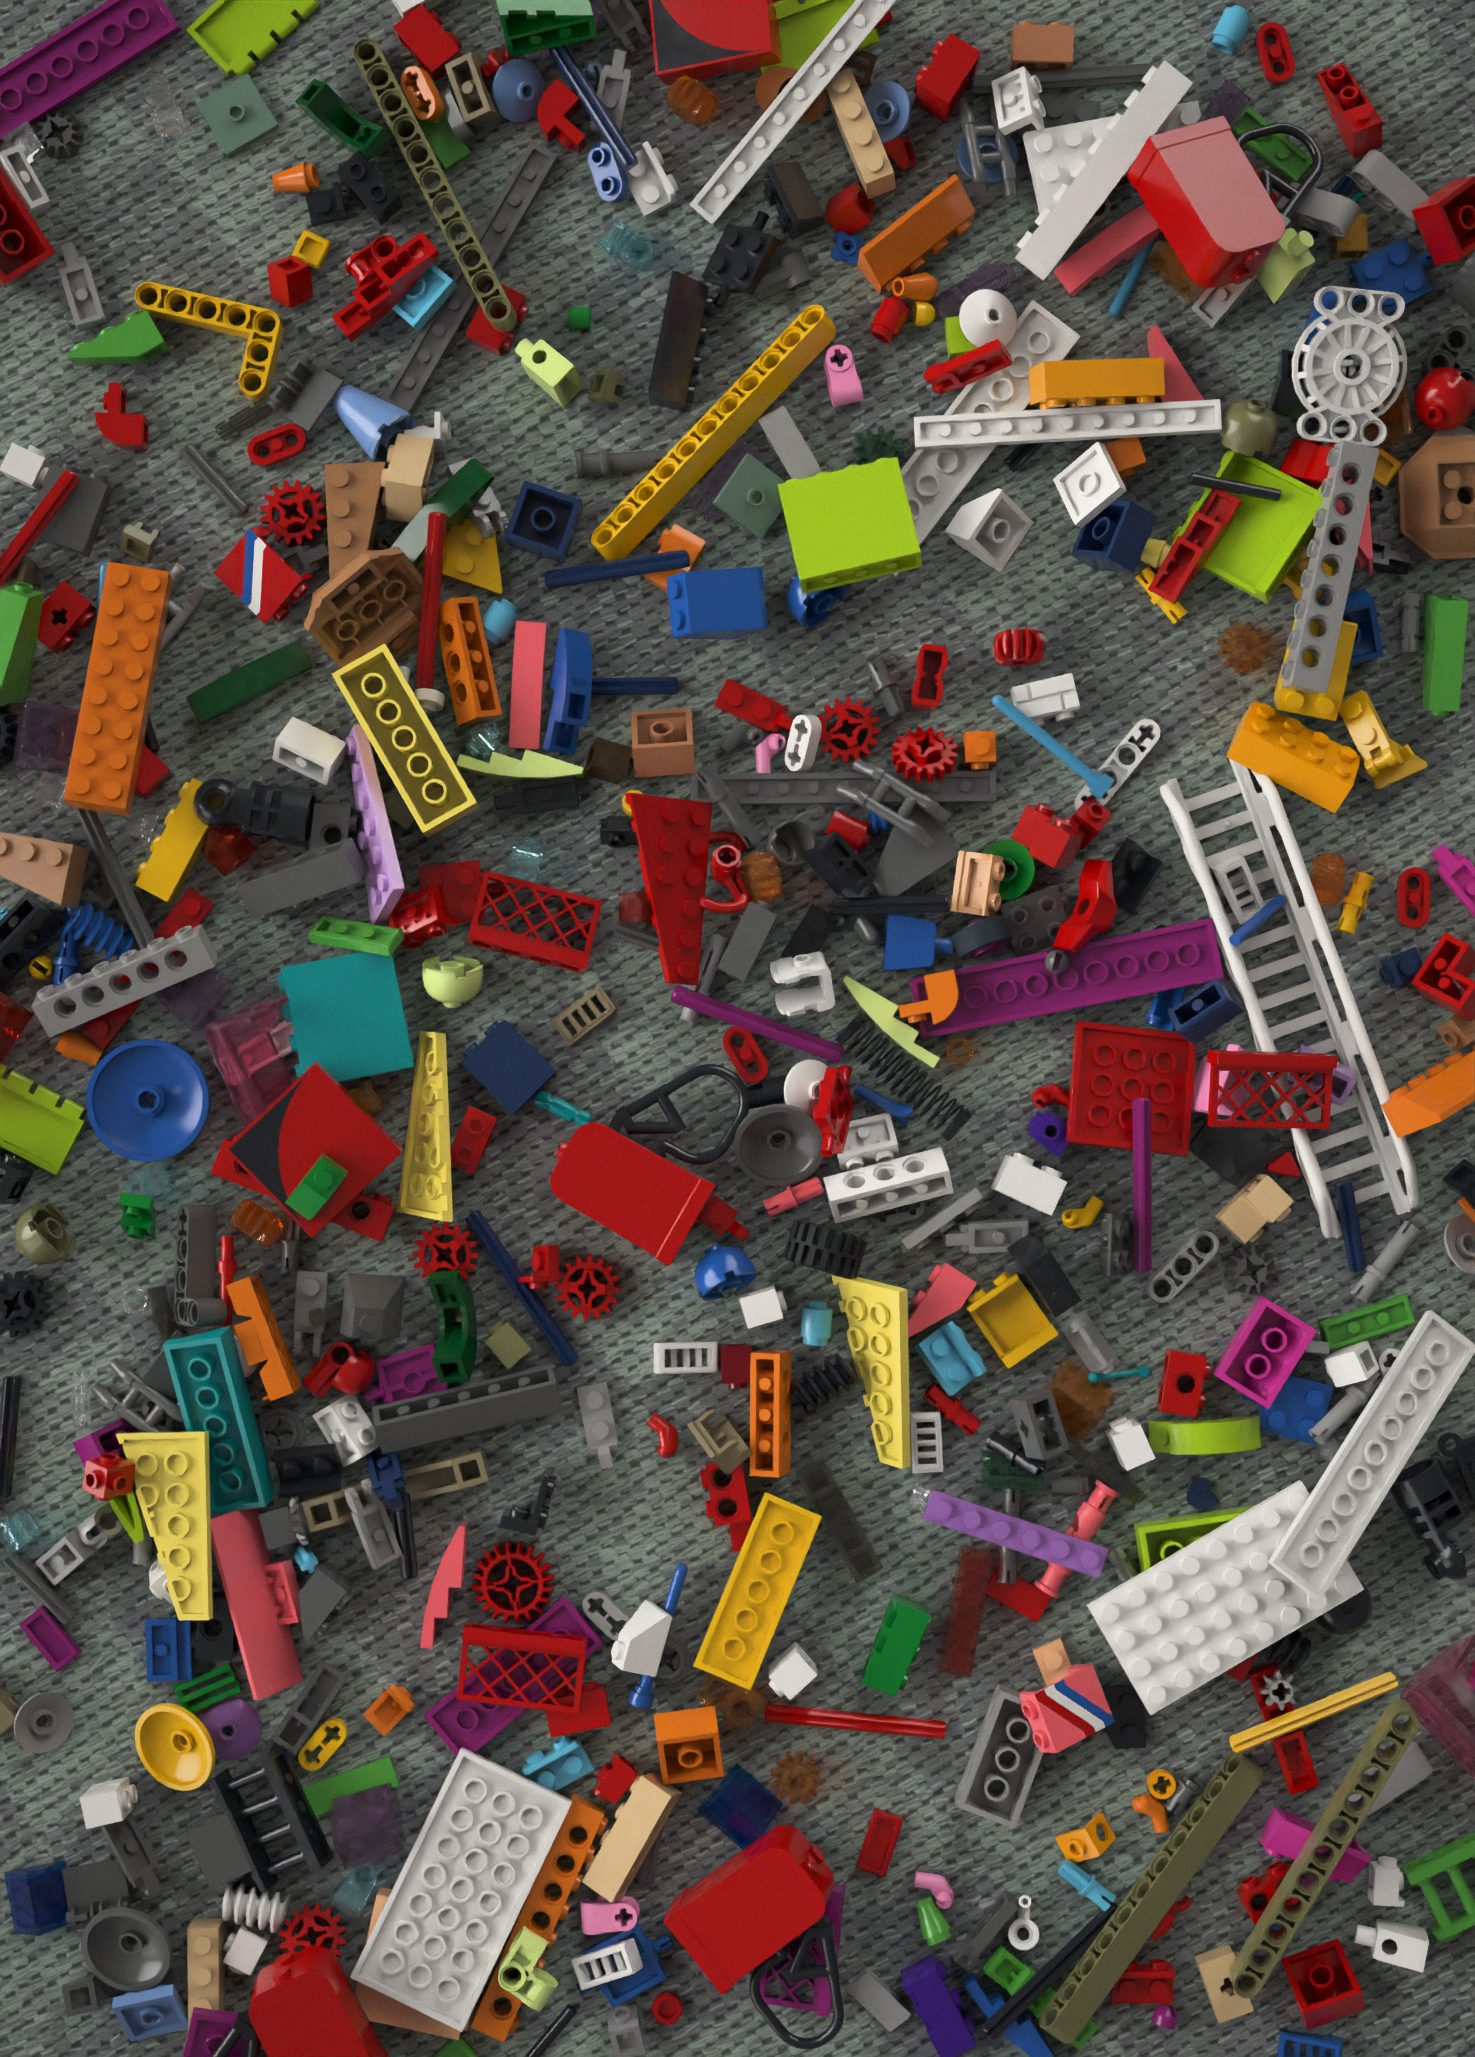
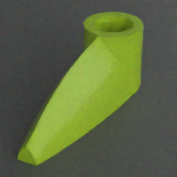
M133 1489L130 1494L113 1497V1500H110L109 1503L135 1544L144 1541L141 1518Z

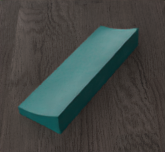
M231 1325L193 1336L167 1340L163 1344L186 1431H209L211 1514L267 1507L275 1496V1490Z

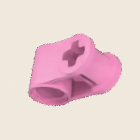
M841 344L830 347L823 364L833 408L863 401V390L850 349ZM835 355H838L839 360L844 359L842 367H838V364L835 362L831 363Z
M602 1896L597 1897L598 1900H590V1897L580 1900L582 1933L587 1935L629 1931L637 1923L640 1914L639 1903L631 1896H624L613 1903ZM622 1908H625L626 1912L630 1914L629 1919H624V1915L620 1913Z

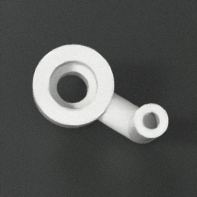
M400 666L399 668L408 682L411 669ZM428 688L415 690L414 694L426 714H436V711L443 709L445 700L443 693Z
M1023 1895L1018 1899V1919L1010 1925L1008 1938L1015 1948L1029 1950L1038 1942L1039 1930L1036 1924L1030 1920L1031 1898ZM1020 1928H1026L1029 1931V1938L1025 1941L1020 1940L1017 1936Z

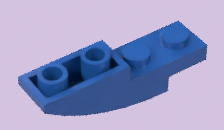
M560 628L549 688L555 690L543 749L575 755L580 726L587 727L592 691L591 643L589 633Z

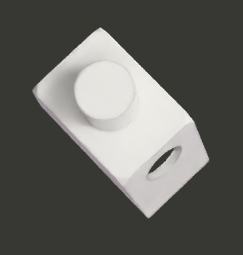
M1378 1918L1376 1919L1375 1928L1357 1924L1354 1943L1371 1947L1372 1958L1423 1973L1429 1945L1425 1928ZM1387 1939L1393 1940L1390 1944L1383 1943Z

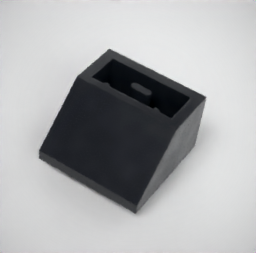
M792 162L766 167V179L763 180L766 189L763 190L769 206L775 205L779 216L776 219L783 234L788 232L793 240L824 225L825 214L800 163Z

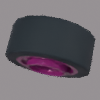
M995 916L974 922L951 937L957 955L961 960H968L992 953L1013 939L1004 916Z

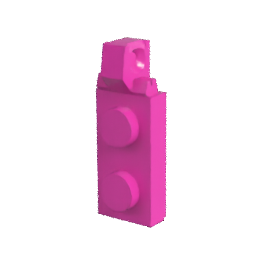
M1444 844L1439 845L1430 853L1440 864L1436 871L1475 919V867L1466 856H1462L1459 852L1453 855Z

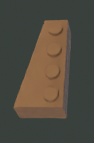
M385 461L324 464L330 579L364 550H372L382 506L381 501L384 487L380 485L383 468L388 469Z
M0 832V876L61 906L78 909L89 849L72 844Z

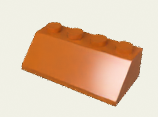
M952 175L859 250L857 267L879 295L886 289L889 293L892 292V284L896 278L903 277L909 271L912 274L919 271L926 264V257L933 252L936 255L940 254L949 246L950 242L948 240L956 233L962 236L973 226L971 221H973L976 211L957 175Z
M1460 1051L1443 1059L1445 1065L1441 1062L1427 1069V1076L1421 1074L1409 1080L1408 1084L1410 1087L1407 1088L1404 1085L1389 1093L1391 1099L1381 1104V1107L1398 1138L1442 1122L1475 1100V1051L1463 1056Z

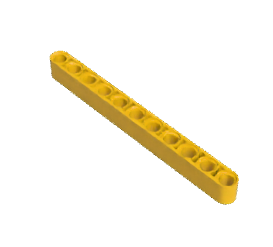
M812 305L807 307L595 529L591 536V543L606 561L625 559L834 339L837 332L836 327L822 306Z

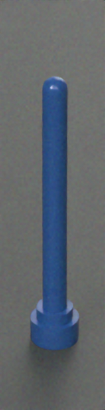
M684 1563L676 1566L663 1610L672 1616V1620L688 1572V1567ZM642 1675L640 1684H636L635 1689H631L628 1703L650 1710L655 1698L652 1695L654 1690L651 1688L654 1677Z

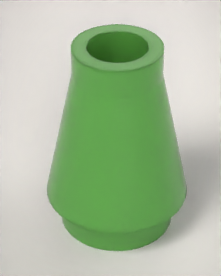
M932 1896L915 1902L923 1940L926 1939L928 1945L931 1946L950 1938L951 1933L949 1929L951 1926L934 1903Z

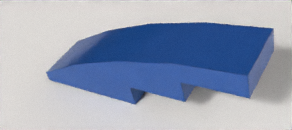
M973 1972L962 1978L965 1988L988 2018H991L1006 2003L1000 1991L989 1997ZM1027 2010L1002 2032L1030 2057H1057Z

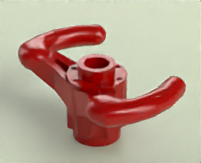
M710 832L709 845L718 842L731 843V845H722L713 851L710 874L717 883L726 885L734 901L720 902L708 897H702L699 900L700 906L712 912L723 914L746 910L749 902H751V896L741 880V855L747 850L746 844L736 832Z

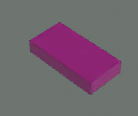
M42 1605L19 1624L56 1672L83 1652L45 1605Z

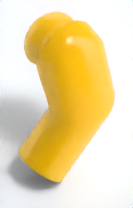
M1092 1195L1084 1208L1067 1209L1062 1213L1061 1219L1064 1225L1071 1229L1089 1227L1105 1203Z

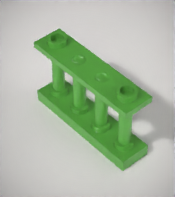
M1475 1832L1400 1867L1405 1879L1411 1886L1416 1884L1421 1887L1438 1925L1429 1929L1438 1942L1454 1940L1460 1935L1459 1932L1475 1925V1900L1459 1869L1461 1862L1469 1858L1475 1859ZM1442 1871L1448 1872L1466 1910L1449 1919L1431 1881L1434 1875Z

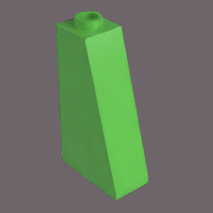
M15 582L14 585L2 588L0 591V707L28 697L44 593L34 590L33 585L25 582Z
M1425 594L1422 707L1431 711V715L1449 716L1450 711L1459 712L1469 601L1457 595Z

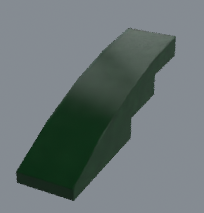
M471 458L423 506L391 548L399 547L415 568H417L425 557L428 514L430 512L446 514V537L454 525L463 524L495 477L476 458Z
M297 640L211 682L186 696V700L201 725L254 701L256 697L278 688L285 681L311 670L313 665L300 641Z

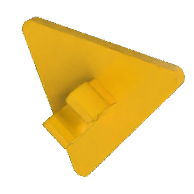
M1390 739L1400 758V762L1392 767L1388 765L1381 769L1382 773L1373 778L1374 787L1382 789L1426 769L1428 766L1427 762L1415 755L1408 744L1403 747ZM1382 750L1374 754L1376 758L1382 755Z

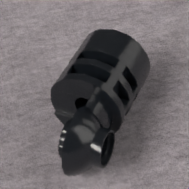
M213 778L204 782L196 790L193 798V809L197 818L212 828H225L231 824L243 825V833L246 838H253L255 835L261 836V839L264 841H270L273 838L277 839L278 843L306 847L311 836L316 792L312 789L293 786L280 788L275 783L267 786L262 785L261 781L256 780L252 781L249 789L238 788L229 780ZM215 795H222L224 798V804L219 810H212L210 807V800Z
M1432 1457L1402 1470L1390 1488V1492L1402 1510L1407 1523L1412 1528L1415 1538L1417 1540H1424L1430 1550V1553L1424 1556V1563L1432 1576L1437 1580H1441L1444 1577L1462 1580L1467 1577L1464 1554L1456 1543L1447 1538L1445 1532L1465 1520L1469 1512L1463 1505L1459 1493L1452 1485L1453 1482L1439 1457Z

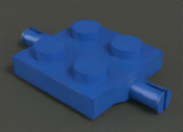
M1404 237L1356 262L1349 268L1356 282L1357 289L1399 294L1403 298L1405 306L1424 297L1433 290L1424 272L1425 267L1434 263L1430 252L1418 258L1411 251ZM1358 294L1352 300V307L1361 302L1367 305L1366 298L1363 295ZM1391 298L1385 299L1382 303L1383 313L1389 316L1396 312V302Z
M1290 1374L1269 1409L1259 1404L1260 1430L1317 1445V1442L1314 1440L1316 1435L1311 1437L1308 1431L1330 1411L1329 1401L1333 1386ZM1242 1395V1399L1256 1402L1248 1396Z
M637 1921L631 1930L616 1932L583 1950V1955L634 1938L643 1968L634 1974L582 1991L579 1983H577L576 1987L579 1994L583 1996L598 1987L606 1995L611 2007L614 2008L667 1978V1974L659 1961L658 1953L674 1946L670 1935L667 1933L665 1936L652 1942L644 1934ZM610 1954L614 1969L618 1970L614 1956ZM598 1958L602 1974L604 1975L606 1973L601 1958ZM588 1962V1964H589V1966H590V1969H591V1976H590V1978L593 1979V1978H595V1977H594V1974H593V1971H592L590 1962Z

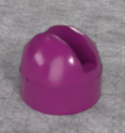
M1162 2004L1155 2009L1151 2022L1175 2030L1177 2024L1176 2010L1172 2006Z

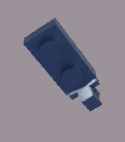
M379 1446L365 1455L373 1489L380 1501L385 1499L386 1503L390 1505L392 1512L404 1508L400 1492L406 1490V1480L399 1452L382 1454Z

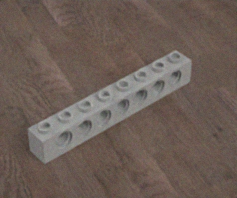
M1342 441L1335 444L1334 448L1332 447L1328 453L1326 465L1329 466L1328 476L1323 480L1320 488V496L1323 497L1321 508L1316 511L1313 526L1316 527L1314 539H1311L1307 548V557L1310 558L1308 569L1304 570L1300 581V587L1303 588L1301 600L1297 601L1294 609V618H1297L1295 629L1290 632L1287 641V647L1290 649L1288 661L1286 660L1283 663L1281 669V678L1284 679L1282 687L1315 695L1327 693L1379 453L1377 448ZM1344 469L1348 470L1352 475L1351 484H1347L1342 478ZM1337 500H1341L1345 504L1346 510L1344 515L1336 510ZM1331 530H1334L1339 536L1337 545L1332 544L1329 539ZM1325 560L1332 565V574L1330 576L1326 575L1322 568ZM1318 590L1325 594L1326 602L1324 606L1319 605L1316 601ZM1311 621H1315L1319 626L1317 637L1313 636L1309 630ZM1305 651H1308L1313 657V663L1310 667L1306 666L1303 662Z

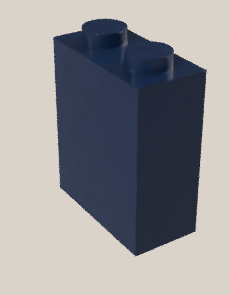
M496 1020L485 1030L484 1034L487 1037L479 1045L474 1042L462 1054L465 1059L461 1064L515 1115L558 1071L506 1020H503L501 1023Z

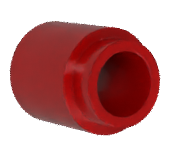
M892 295L891 298L885 297L871 322L872 329L870 334L884 343L891 344L893 339L898 338L911 312L907 307L908 303L895 295Z

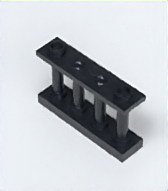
M283 1745L272 1749L259 1759L261 1767L232 1778L227 1768L209 1780L212 1785V1792L215 1798L218 1799L223 1812L231 1811L255 1865V1869L251 1871V1877L258 1885L261 1893L267 1891L279 1880L277 1873L302 1863L308 1864L311 1873L322 1869L334 1858ZM267 1778L275 1794L245 1806L238 1789ZM280 1806L288 1822L258 1834L251 1817ZM291 1834L294 1835L301 1851L271 1862L264 1845Z

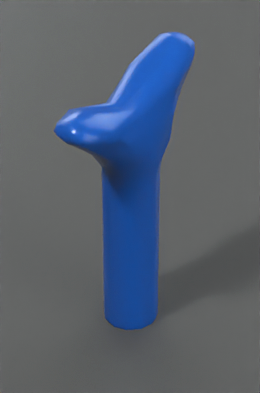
M861 1083L857 1085L854 1094L889 1112L901 1125L906 1126L908 1124L909 1116L913 1113L912 1107L896 1103Z

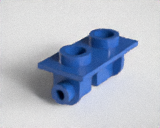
M1187 986L1158 992L1157 997L1153 998L1149 1014L1146 1015L1149 1018L1147 1024L1174 1032L1175 1026L1168 1014L1169 1008L1173 1009L1174 1005H1178L1179 1001L1183 1002Z

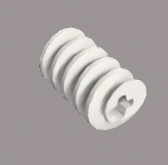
M230 1881L222 1902V1918L224 1921H229L234 1914L235 1923L240 1924L246 1917L247 1927H252L258 1920L259 1930H264L270 1923L271 1933H276L286 1917L290 1895L282 1903L280 1902V1892H276L270 1900L268 1899V1890L260 1896H256V1886H252L247 1894L244 1891V1883H241L235 1891L233 1890L232 1881Z

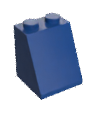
M762 567L684 571L667 578V595L670 604V625L672 627L673 639L731 640L768 628Z

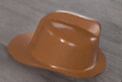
M776 66L767 69L760 75L756 83L755 96L759 106L764 111L768 109L799 70ZM826 89L822 91L797 123H809L822 115L827 105Z

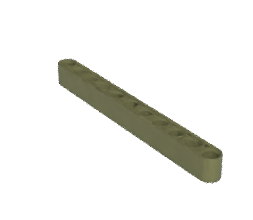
M371 38L360 39L353 47L354 58L485 316L492 327L498 332L512 330L517 323L516 312L384 53L375 40ZM375 53L371 60L365 61L366 56ZM382 79H388L386 84L377 86ZM401 104L397 111L390 112L394 105ZM414 130L411 136L403 137L406 131ZM428 155L424 162L416 163L420 156ZM441 181L438 187L429 189L432 182ZM454 206L450 214L442 215L446 207ZM467 232L463 240L455 241L459 233ZM473 258H480V262L476 266L468 267L469 262ZM486 284H494L491 291L487 293L481 292ZM499 310H507L503 318L495 319V315Z
M1395 1700L1387 1706L1234 1960L1230 1973L1233 1988L1240 1997L1245 1999L1253 1998L1261 1991L1419 1728V1720L1409 1702ZM1409 1715V1719L1406 1722H1395L1398 1716ZM1385 1741L1394 1742L1388 1749L1379 1748ZM1374 1767L1378 1769L1373 1775L1363 1774L1368 1768ZM1353 1794L1362 1795V1797L1357 1801L1348 1800V1798ZM1337 1820L1346 1821L1341 1827L1332 1826ZM1322 1846L1330 1847L1328 1852H1316ZM1306 1872L1315 1873L1312 1878H1301ZM1290 1898L1299 1899V1901L1293 1905L1285 1903ZM1274 1924L1284 1925L1279 1930L1270 1929ZM1264 1949L1268 1951L1263 1956L1255 1955V1952ZM1244 1975L1252 1976L1248 1981L1239 1980Z
M1232 1752L1224 1760L1045 2007L1039 2019V2025L1042 2029L1064 2044H1070L1077 2038L1260 1785L1264 1776V1771L1260 1766L1243 1753Z

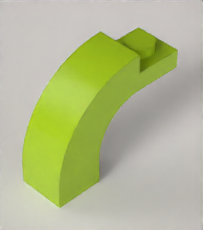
M1231 1416L1202 1421H1148L1149 1445L1153 1452H1165L1173 1455L1233 1453L1261 1448L1259 1417Z

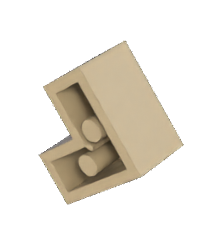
M398 433L395 445H389L387 454L389 467L388 469L383 468L380 485L384 487L381 504L386 506L387 519L410 523L428 502V481L434 462V439Z
M1256 1174L1215 1218L1240 1243L1245 1244L1248 1240L1253 1243L1264 1232L1262 1226L1266 1222L1273 1223L1275 1220L1280 1222L1291 1212L1292 1209L1289 1206L1294 1200L1268 1175Z

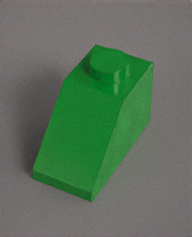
M322 1153L285 1203L310 1221L337 1189L348 1171L325 1153Z

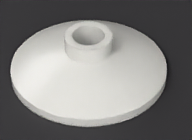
M989 289L978 290L969 295L961 306L959 313L960 327L965 337L976 347L983 346L998 338L1005 346L1013 338L1017 328L1016 312L1011 302L1001 293ZM989 312L995 316L996 321L990 319Z
M811 1059L800 1061L793 1066L784 1083L785 1103L799 1107L813 1116V1108L818 1104L820 1096L819 1083L821 1080H824L825 1071L828 1067L820 1061Z

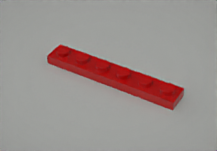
M189 887L153 934L155 939L163 937L165 940L175 936V932L185 926L191 925L193 928L202 924L215 907V904L192 887ZM176 950L172 954L177 957L181 951ZM147 963L144 964L149 970L159 969L157 965L149 966ZM124 974L119 979L122 982L131 981V979ZM146 996L87 1021L80 1030V1033L102 1050H106Z

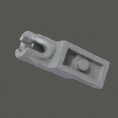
M103 1506L63 1537L35 1563L55 1586L119 1533L123 1525L113 1509L109 1506Z

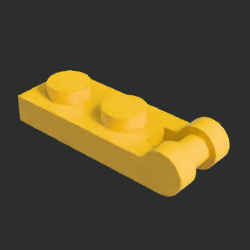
M1360 690L1341 702L1339 712L1364 761V767L1368 774L1374 778L1382 773L1381 769L1388 765L1392 767L1399 763L1400 758L1367 692ZM1382 750V755L1376 758L1374 754Z

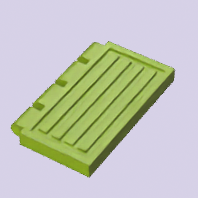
M217 0L186 31L228 76L234 72L240 78L256 66L255 62L250 58L252 54L262 61L278 46V43L272 37L273 34H276L283 41L300 25L294 17L296 13L305 20L320 5L316 0Z
M781 0L773 3L779 25L782 63L760 67L761 74L767 69L776 66L799 70L856 0H804V4L799 5L798 0ZM876 28L872 30L854 53L880 44Z
M0 1063V1147L54 1175H59L87 1122L81 1119L86 1107L69 1098L65 1099L61 1108L57 1105L62 1098L61 1094L42 1084L38 1085L34 1094L30 1091L35 1084L34 1080L15 1070H12L6 1080L4 1076L8 1067Z

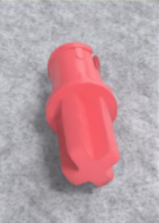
M814 1177L792 1188L790 1185L787 1186L786 1191L764 1199L763 1203L766 1210L768 1209L770 1218H772L774 1215L794 1206L796 1209L799 1208V1204L822 1194L824 1189L819 1178Z

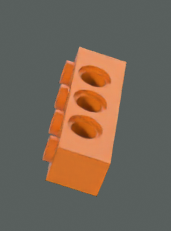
M477 596L451 598L440 604L437 634L457 726L483 724L501 716L502 711Z
M761 1349L751 1352L750 1450L752 1454L750 1455L749 1476L779 1478L790 1473L792 1350Z

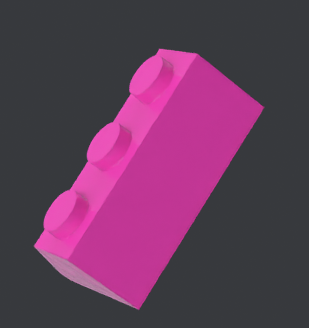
M1258 1296L1212 1369L1211 1374L1269 1409L1317 1330L1268 1299Z
M1273 1806L1259 1840L1266 1848L1265 1852L1278 1859L1287 1856L1295 1861L1316 1824ZM1352 1839L1328 1880L1339 1883L1341 1879L1351 1883L1369 1862L1371 1856L1358 1841ZM1322 1846L1316 1852H1328L1330 1847Z

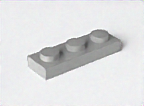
M976 1187L971 1188L903 1236L900 1241L907 1250L913 1247L915 1251H918L931 1241L928 1238L929 1235L937 1230L940 1233L945 1232L956 1224L953 1220L962 1212L967 1216L979 1208L981 1205L978 1201L983 1196Z

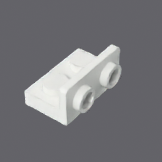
M1022 66L991 81L998 126L1004 136L1030 123L1039 132L1045 129L1043 117L1046 116V111L1039 98L1042 88L1036 75L1031 76L1027 69Z
M648 141L642 144V150L634 153L638 164L630 170H625L629 182V191L645 219L677 202L676 191L679 190L672 174H665L661 166L664 164V160L657 147L652 149Z
M889 1112L850 1122L843 1154H837L840 1170L850 1171L862 1168L864 1165L876 1162L881 1163L899 1157L898 1142Z
M346 1394L312 1415L329 1444H336L343 1467L350 1465L380 1446L375 1428L355 1395Z

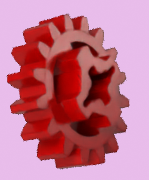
M287 480L283 482L284 488L281 490L274 485L272 488L275 494L273 496L264 495L265 499L269 502L268 505L260 506V510L267 514L260 518L261 522L266 525L270 524L266 530L271 535L276 533L274 540L278 544L285 539L286 546L290 548L293 541H297L298 545L304 546L303 539L308 538L313 543L315 539L312 534L314 532L322 534L323 532L319 522H327V518L320 514V512L326 510V505L318 503L322 498L319 492L312 494L313 487L310 484L302 489V483L299 480H296L294 487H291ZM295 495L293 498L283 500L287 496ZM309 502H311L313 507L312 518L307 514L306 510ZM285 509L292 511L297 509L303 519L295 516L290 518ZM275 510H277L280 514L278 526L276 525L274 519ZM301 527L305 528L300 532L292 533L294 529Z
M850 697L846 698L845 704H841L839 699L836 698L834 699V708L826 704L824 706L826 715H817L822 723L819 744L824 743L825 745L821 752L825 754L831 751L833 753L832 761L841 756L843 764H847L849 757H853L854 761L860 759L859 754L861 752L868 757L870 755L868 745L876 747L877 741L872 736L879 735L880 729L873 728V725L879 719L878 717H869L872 711L871 706L865 710L861 708L863 700H859L856 705L851 704ZM847 711L855 712L862 718L855 719L849 716ZM835 715L837 720L835 727L826 731L829 720ZM844 723L848 727H856L852 731L851 737H847L845 733H838L842 730ZM867 730V737L859 746L857 737L859 733ZM838 741L846 745L847 750L839 749L832 743Z
M917 727L915 733L906 730L905 737L898 735L896 743L892 745V765H896L897 773L905 772V779L908 780L912 776L916 777V783H920L922 778H927L929 783H933V777L944 780V774H952L953 767L957 766L958 746L953 744L952 736L944 738L943 730L937 734L933 733V727H929L927 731Z
M446 1221L443 1224V1229H440L436 1223L432 1224V1233L424 1229L421 1233L425 1239L415 1240L414 1242L420 1247V1250L412 1252V1256L419 1257L420 1261L414 1265V1268L422 1267L424 1270L420 1277L423 1279L430 1272H436L439 1268H449L451 1271L459 1270L462 1278L469 1279L470 1275L467 1269L475 1270L477 1266L471 1261L472 1258L479 1257V1253L472 1252V1247L478 1244L477 1241L469 1242L467 1239L471 1232L466 1231L462 1234L460 1232L461 1224L459 1223L453 1229H450V1224ZM449 1234L455 1236V1238L451 1242H442L437 1236ZM463 1245L466 1251L464 1264L459 1259V1249ZM427 1246L432 1250V1260L429 1263L426 1260ZM440 1247L444 1250L447 1248L452 1250L450 1254L452 1262L439 1259L441 1256Z
M589 1254L587 1261L583 1262L580 1256H576V1265L570 1262L565 1263L568 1269L567 1273L559 1271V1277L563 1281L556 1283L555 1288L562 1289V1293L556 1296V1299L565 1300L566 1303L562 1307L563 1311L569 1308L573 1309L572 1318L582 1313L584 1321L588 1320L590 1314H593L598 1320L600 1319L601 1310L608 1314L611 1312L608 1306L609 1302L613 1304L618 1303L619 1300L613 1294L621 1292V1287L614 1286V1282L619 1280L620 1276L611 1275L610 1272L614 1266L612 1264L605 1268L603 1266V1257L597 1262H593V1256ZM584 1267L583 1276L579 1280H569L576 1270ZM595 1269L604 1274L608 1283L599 1281L595 1276ZM589 1273L591 1285L596 1286V1290L590 1293L587 1302L585 1290L580 1289V1285L586 1282ZM568 1292L575 1293L581 1299V1306L573 1302ZM598 1295H607L600 1305L592 1308L594 1298Z
M317 1903L314 1910L310 1911L308 1905L305 1904L303 1908L304 1913L299 1914L294 1909L292 1913L295 1919L293 1921L284 1920V1925L288 1930L279 1932L280 1938L286 1940V1942L279 1945L281 1951H289L294 1954L297 1950L300 1951L315 1945L325 1947L333 1941L329 1950L337 1958L343 1956L338 1947L346 1946V1940L340 1938V1936L347 1932L345 1927H337L342 1921L339 1915L331 1918L332 1908L328 1907L325 1912H322L321 1905ZM315 1919H321L331 1927H321L316 1924ZM303 1922L304 1926L300 1933L293 1935L296 1928ZM315 1932L318 1937L316 1939L317 1944L311 1945L307 1941L310 1939L309 1934Z

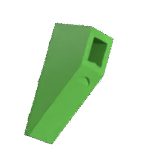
M145 310L144 312L137 311L126 317V322L117 327L109 326L103 329L99 336L91 341L86 340L76 344L72 348L73 351L68 353L67 356L74 365L143 364L169 350V347L153 318Z

